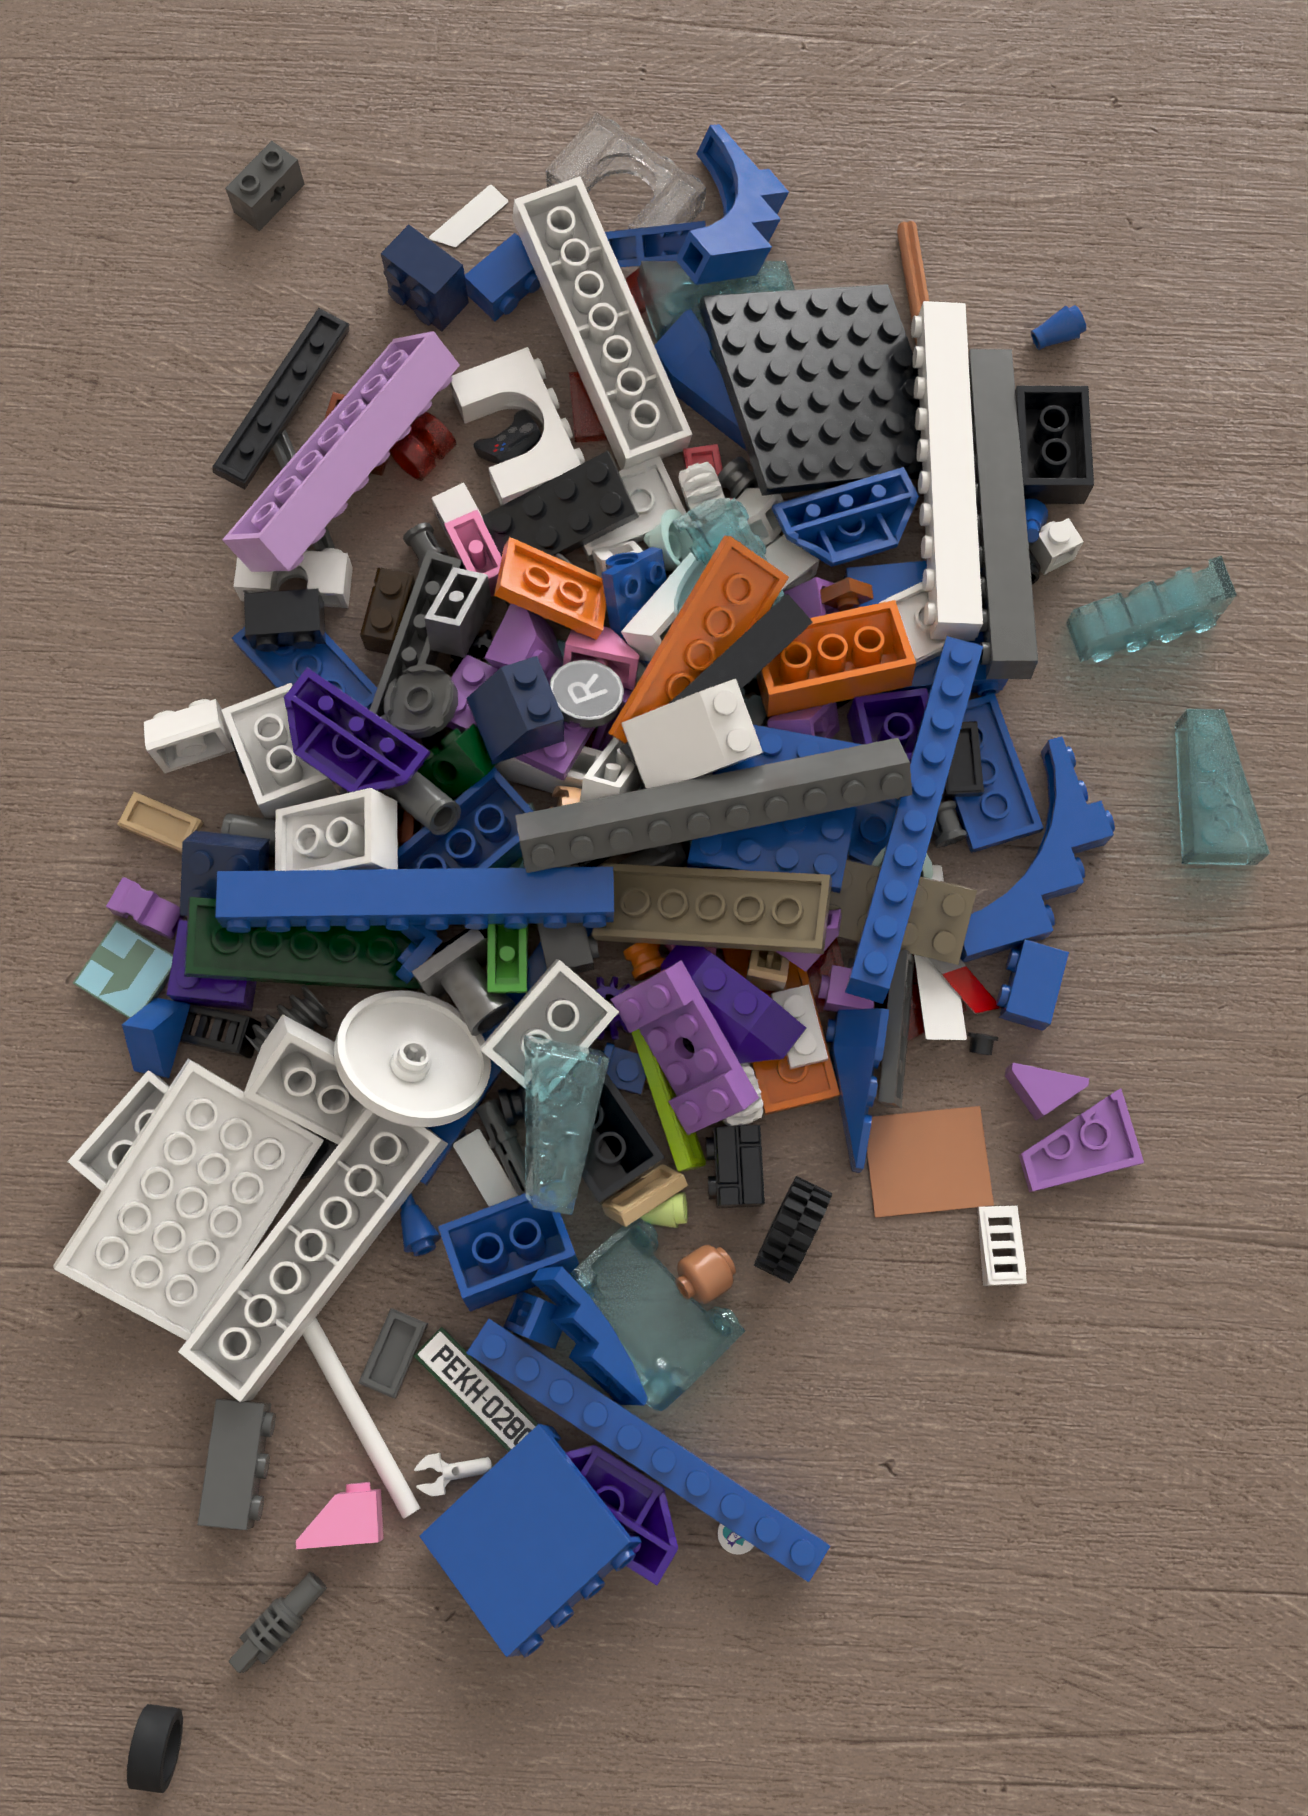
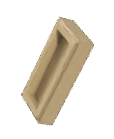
M133 792L117 825L122 829L182 854L183 840L194 831H200L204 823L201 819Z
M661 1164L601 1205L607 1217L627 1227L687 1187L688 1184L684 1174Z

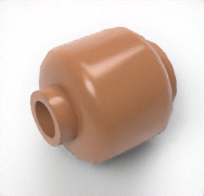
M703 1245L680 1259L677 1266L679 1277L675 1279V1283L682 1296L687 1300L692 1297L700 1304H707L732 1287L733 1275L736 1273V1269L730 1256L723 1248Z

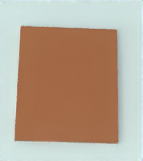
M980 1106L872 1117L867 1147V1160L875 1218L994 1206Z

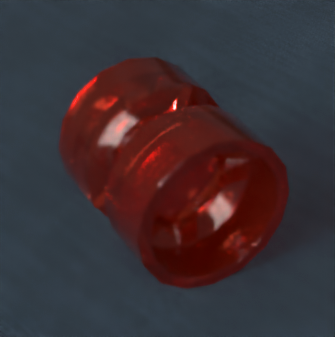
M428 412L420 415L410 425V434L396 441L389 450L396 463L418 481H422L436 467L435 459L442 460L457 445L455 438L448 428Z

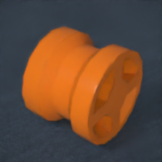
M636 943L623 951L625 959L632 963V976L635 981L650 978L661 972V964L666 958L660 955V944Z

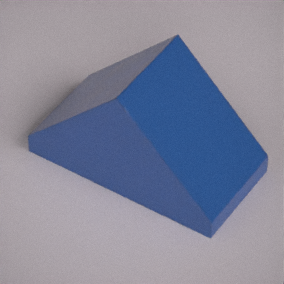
M155 998L122 1024L135 1072L145 1074L149 1070L159 1077H170L190 1004Z
M525 1292L517 1293L504 1328L555 1349L562 1330L550 1318L558 1306Z

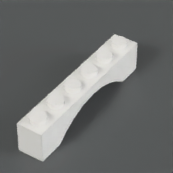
M746 488L626 625L621 633L628 645L640 655L639 660L651 661L724 535L731 536L753 552L774 541L782 529L772 511V506L784 502L781 494L762 496L760 489Z

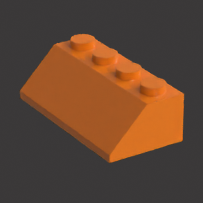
M892 600L810 618L813 623L756 675L767 717L849 700L858 696L872 695L912 686L916 661L896 601Z

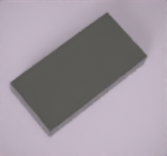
M391 1308L358 1383L396 1399L428 1323Z

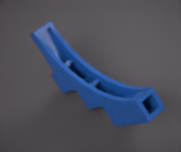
M720 124L710 125L696 155L708 169L719 189L723 204V218L710 226L690 230L675 259L696 285L757 276L772 248L768 242L781 220L777 214L789 194V191L770 169L759 170Z
M1062 736L1048 740L1041 750L1048 780L1049 807L1045 832L1036 856L1024 876L1006 894L985 908L971 914L960 957L963 963L1016 948L1024 939L1033 942L1046 939L1054 931L1052 926L1055 925V918L1051 907L1048 904L1044 905L1043 901L1076 892L1084 883L1085 870L1083 863L1074 854L1106 845L1114 836L1115 824L1113 817L1108 810L1105 811L1102 801L1091 804L1086 803L1088 801L1087 788L1082 780L1078 781L1074 770L1076 766L1075 755L1070 746L1066 747Z

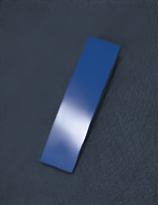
M698 221L605 232L620 268L676 262L675 259L689 231L706 227V222Z
M562 1266L539 1268L531 1281L558 1306L550 1320L576 1343L569 1358L620 1405L644 1406L648 1397L635 1367L613 1327L591 1297Z

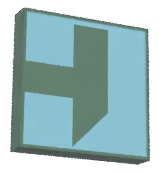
M116 920L73 984L127 1018H131L161 993L169 981L173 955Z

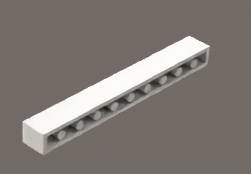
M923 301L919 315L913 316L911 336L912 338H917V346L914 347L912 362L913 368H918V377H916L914 384V398L920 400V408L916 411L915 428L916 430H921V439H919L917 445V461L922 462L923 471L920 472L918 479V492L924 494V503L921 504L919 521L921 526H925L926 533L921 542V557L927 559V569L923 572L922 588L923 591L928 592L929 599L924 608V624L930 625V639L945 640L946 636L960 640L974 641L983 625L966 305L965 303Z

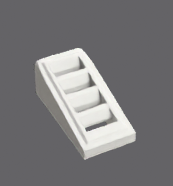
M978 1207L983 1286L1027 1284L1018 1207ZM1009 1217V1225L989 1226L988 1218ZM1010 1233V1241H991L990 1234ZM992 1249H1011L1012 1256L993 1257ZM1012 1264L1013 1272L995 1273L994 1265Z

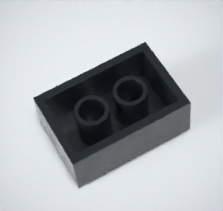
M1017 386L1015 393L1024 499H1037L1044 504H1085L1094 486L1089 387Z

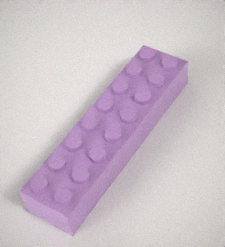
M432 331L393 339L222 539L251 572L291 571L303 561L304 556L302 554L306 549L324 536L326 532L325 527L331 519L344 512L348 506L346 501L351 495L368 483L370 472L388 459L390 456L389 450L395 442L408 435L411 431L410 424L415 418L424 414L431 407V399L435 394L445 389L453 379L451 375L460 364L436 333Z

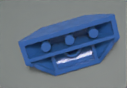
M902 467L772 506V511L787 540L833 567L896 548L919 495L905 468Z

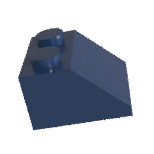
M537 656L499 668L466 698L492 765L564 741V717Z

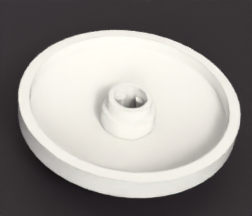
M387 991L360 1001L343 1019L334 1044L336 1069L341 1081L350 1094L374 1114L394 1123L407 1126L434 1127L460 1119L470 1112L480 1100L487 1086L491 1071L490 1058L480 1050L481 1045L485 1042L482 1034L477 1036L471 1035L457 1008L434 996L428 997L427 994L420 992Z

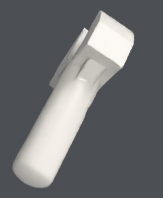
M441 1453L430 1454L419 1462L414 1471L433 1468L437 1472H442L443 1475L439 1476L434 1483L419 1484L416 1487L432 1497L445 1495V1487L451 1480L484 1475L492 1468V1462L489 1457L448 1464L441 1459Z

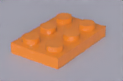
M509 537L503 548L494 596L597 640L603 631L606 613V599L602 578Z

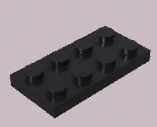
M607 450L482 517L502 557L503 548L509 537L549 555L555 556L560 553L564 556L635 520L639 515L616 464Z

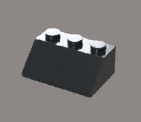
M599 1061L548 1094L542 1102L538 1101L534 1104V1107L600 1205L640 1179L665 1159Z

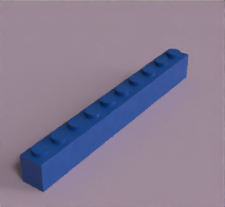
M946 636L910 759L912 795L899 798L845 993L883 1004L890 989L983 646Z
M555 867L530 873L526 872V868L217 871L215 917L222 927H227V931L235 933L249 932L251 927H266L271 932L290 931L291 927L306 926L307 930L314 932L328 931L330 926H346L347 930L366 931L370 929L371 925H386V929L394 931L407 930L409 925H425L426 929L445 930L449 928V924H465V928L473 930L486 929L488 924H504V927L508 929H523L528 926V923H543L544 927L552 929L564 928L567 926V923H583V926L587 928H601L606 926V922H614L613 867Z
M492 1319L487 1320L466 1352L468 1355L807 1582H810L830 1548L827 1542Z

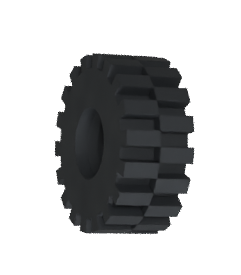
M796 1176L771 1224L754 1262V1266L790 1284L821 1224L832 1193Z

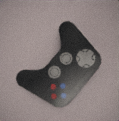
M520 410L514 415L513 423L495 437L477 440L473 447L478 457L499 464L530 451L532 446L540 441L542 434L526 410Z

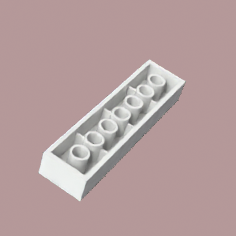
M579 176L514 199L513 222L620 469L624 470L657 456L663 459L679 453L683 449H687L692 432L581 177Z
M366 1109L178 1352L239 1402L253 1400L448 1143L427 1127H413L394 1123Z

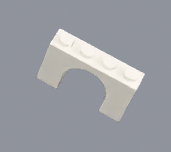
M528 347L451 376L453 378L450 383L452 396L465 424L500 410L517 409L526 410L540 422L544 429L540 441L533 449L523 455L489 467L491 485L501 506L585 462L580 448L574 449L570 439L573 438V434L567 419H560L556 409L559 408V402L553 388L547 389L543 382V379H546L543 365L539 358L533 359Z

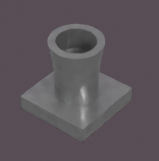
M473 929L413 970L412 973L428 997L440 998L448 993L461 1013L471 1035L477 1036L487 1032L503 1021L515 1007V1002L505 993L487 992V974L482 967L487 964L488 945L481 932Z

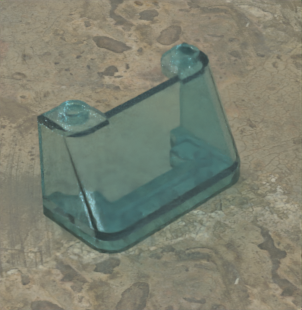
M640 1217L627 1227L622 1226L579 1264L570 1275L587 1292L613 1327L629 1355L648 1397L646 1404L654 1410L663 1411L681 1396L746 1330L739 1324L737 1317L729 1309L712 1307L706 1312L692 1297L687 1300L682 1296L676 1286V1278L654 1255L659 1246L655 1228Z

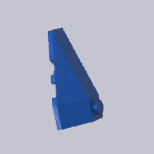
M689 309L678 318L654 347L675 395L746 450L722 375L711 353L713 349L708 334L693 311Z
M839 1009L835 1019H828L825 1041L831 1042L830 1058L840 1092L838 1101L851 1171L860 1173L864 1169L872 1115H868L869 1107H873L878 1087L877 1077L873 1075L874 1069H878L879 1062L883 1058L889 1009Z

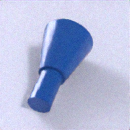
M1025 499L1028 542L1033 543L1038 540L1041 527L1047 523L1048 510L1044 503L1037 499Z
M410 1193L400 1206L404 1252H413L414 1256H421L433 1251L436 1248L435 1243L440 1240L441 1236L419 1205H416L413 1195Z

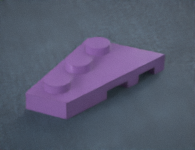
M1121 1088L1019 1155L1030 1193L1144 1163Z

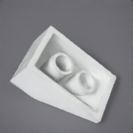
M736 679L702 690L621 723L645 789L696 779L763 753Z
M292 683L221 709L257 805L264 817L268 819H276L277 809L337 795L329 778L298 758L293 752L287 710L284 702V696L293 686Z
M372 788L276 810L275 871L398 869L397 801Z

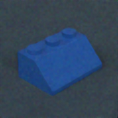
M550 1184L438 1226L461 1297L470 1312L535 1287L536 1285L531 1280L539 1268L562 1266L568 1273L581 1269Z

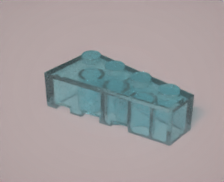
M1222 556L1208 560V567L1198 572L1192 573L1191 567L1175 572L1176 576L1166 580L1162 585L1157 586L1154 580L1141 584L1129 592V597L1124 598L1122 593H1117L1074 609L1066 625L1080 662L1092 658L1094 662H1100L1112 657L1115 654L1114 652L1127 649L1128 652H1134L1146 647L1151 641L1161 639L1162 642H1169L1182 636L1183 632L1195 629L1197 633L1216 626L1217 620L1237 596Z
M1186 709L1175 722L1182 864L1257 865L1270 852L1224 709Z
M524 1035L526 1198L533 1208L572 1215L609 1057L600 1050Z

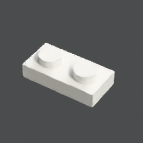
M809 984L771 993V998L807 1028L786 1055L790 1070L827 1061L828 1055Z

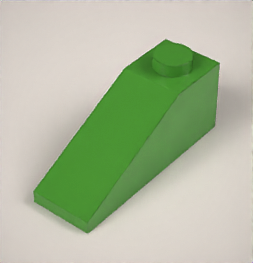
M529 923L523 929H508L504 927V924H488V993H527Z

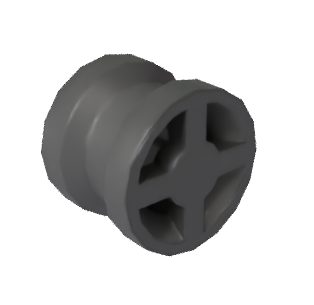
M742 456L729 462L718 475L721 487L728 488L731 491V498L734 501L746 488L758 487L754 471H750L747 468L748 462Z

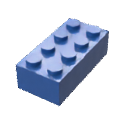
M494 767L485 777L455 800L460 806L461 814L452 830L443 835H435L424 826L398 848V869L509 868L523 856L515 815L533 812V810Z

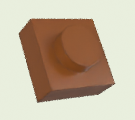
M850 577L820 590L822 604L836 608L839 612L859 608L861 604L874 599L872 585Z

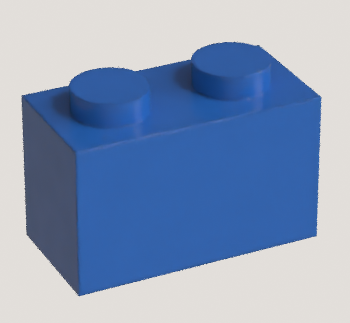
M516 233L511 235L465 274L468 297L493 321L498 320L503 314H510L523 297L529 292L534 293L541 287L522 240Z
M1026 939L1017 949L1012 948L1006 963V970L1011 971L1008 985L1002 984L996 1002L997 1006L1002 1007L999 1018L1042 1031L1046 1029L1052 1021L1069 952Z

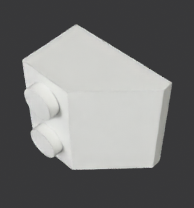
M208 699L192 702L189 708L176 712L163 711L154 715L153 719L144 722L146 750L164 773L235 751L231 734L221 711L222 708L216 699L211 701Z

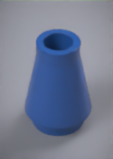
M1076 305L1070 308L1064 306L1039 327L1031 330V337L1036 348L1041 350L1051 345L1079 339L1080 334L1086 331V323Z

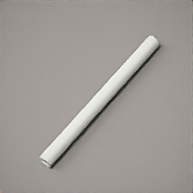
M315 1318L303 1333V1337L404 1519L419 1510L420 1506L317 1318Z

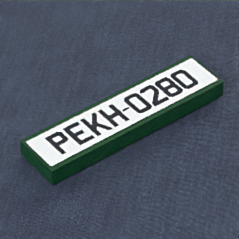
M441 1327L420 1348L414 1357L509 1452L539 1423Z

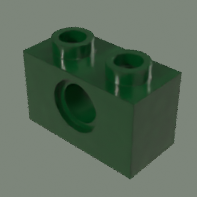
M473 723L462 733L458 728L451 731L440 741L443 746L440 750L436 745L428 749L430 755L417 771L454 800L485 777L498 763L492 765L478 728Z

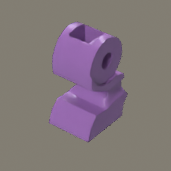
M125 877L121 879L106 905L114 915L125 919L131 915L134 921L142 927L168 939H173L179 920L185 918L184 915H180V907L158 897L153 891L142 889L138 883Z

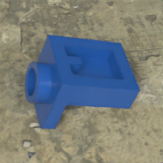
M409 925V929L401 931L412 941L397 959L403 965L396 973V976L406 984L414 977L412 971L425 963L442 942L437 937V931L426 929L425 925Z
M607 1042L604 1051L597 1050L593 1064L599 1061L619 1090L641 1096L646 1075L639 1054L617 1048L615 1044Z

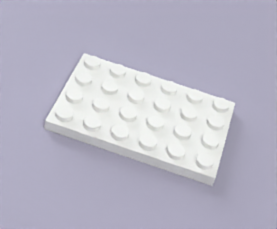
M188 1058L53 1267L56 1271L187 1341L240 1273L324 1140L303 1126L244 1097V1091Z

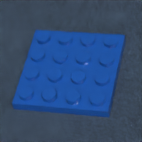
M753 725L763 753L754 758L715 771L713 775L863 744ZM857 806L693 839L688 857V865L709 869L827 874L832 878L831 892L840 893Z

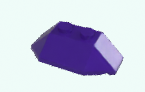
M308 667L284 696L294 754L349 793L367 788L382 791L407 784L430 755V751Z
M676 945L661 964V971L682 960L740 1064L784 1059L807 1029L776 1001L704 947Z
M596 1445L565 1452L630 1537H639L642 1541L633 1550L636 1556L627 1567L657 1586L678 1550L664 1488Z

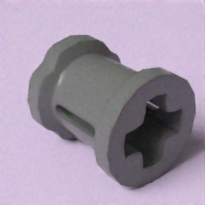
M428 522L420 523L409 529L403 537L404 542L411 546L416 554L419 568H421L427 550L449 556L447 550L439 546L433 535L434 529Z
M955 801L940 803L933 828L937 837L934 842L936 848L955 844L968 836L966 830H961L954 811L957 808Z

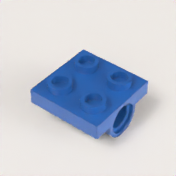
M650 547L640 553L626 552L613 555L606 560L607 570L601 573L610 628L626 643L627 641L621 631L667 580L661 548Z

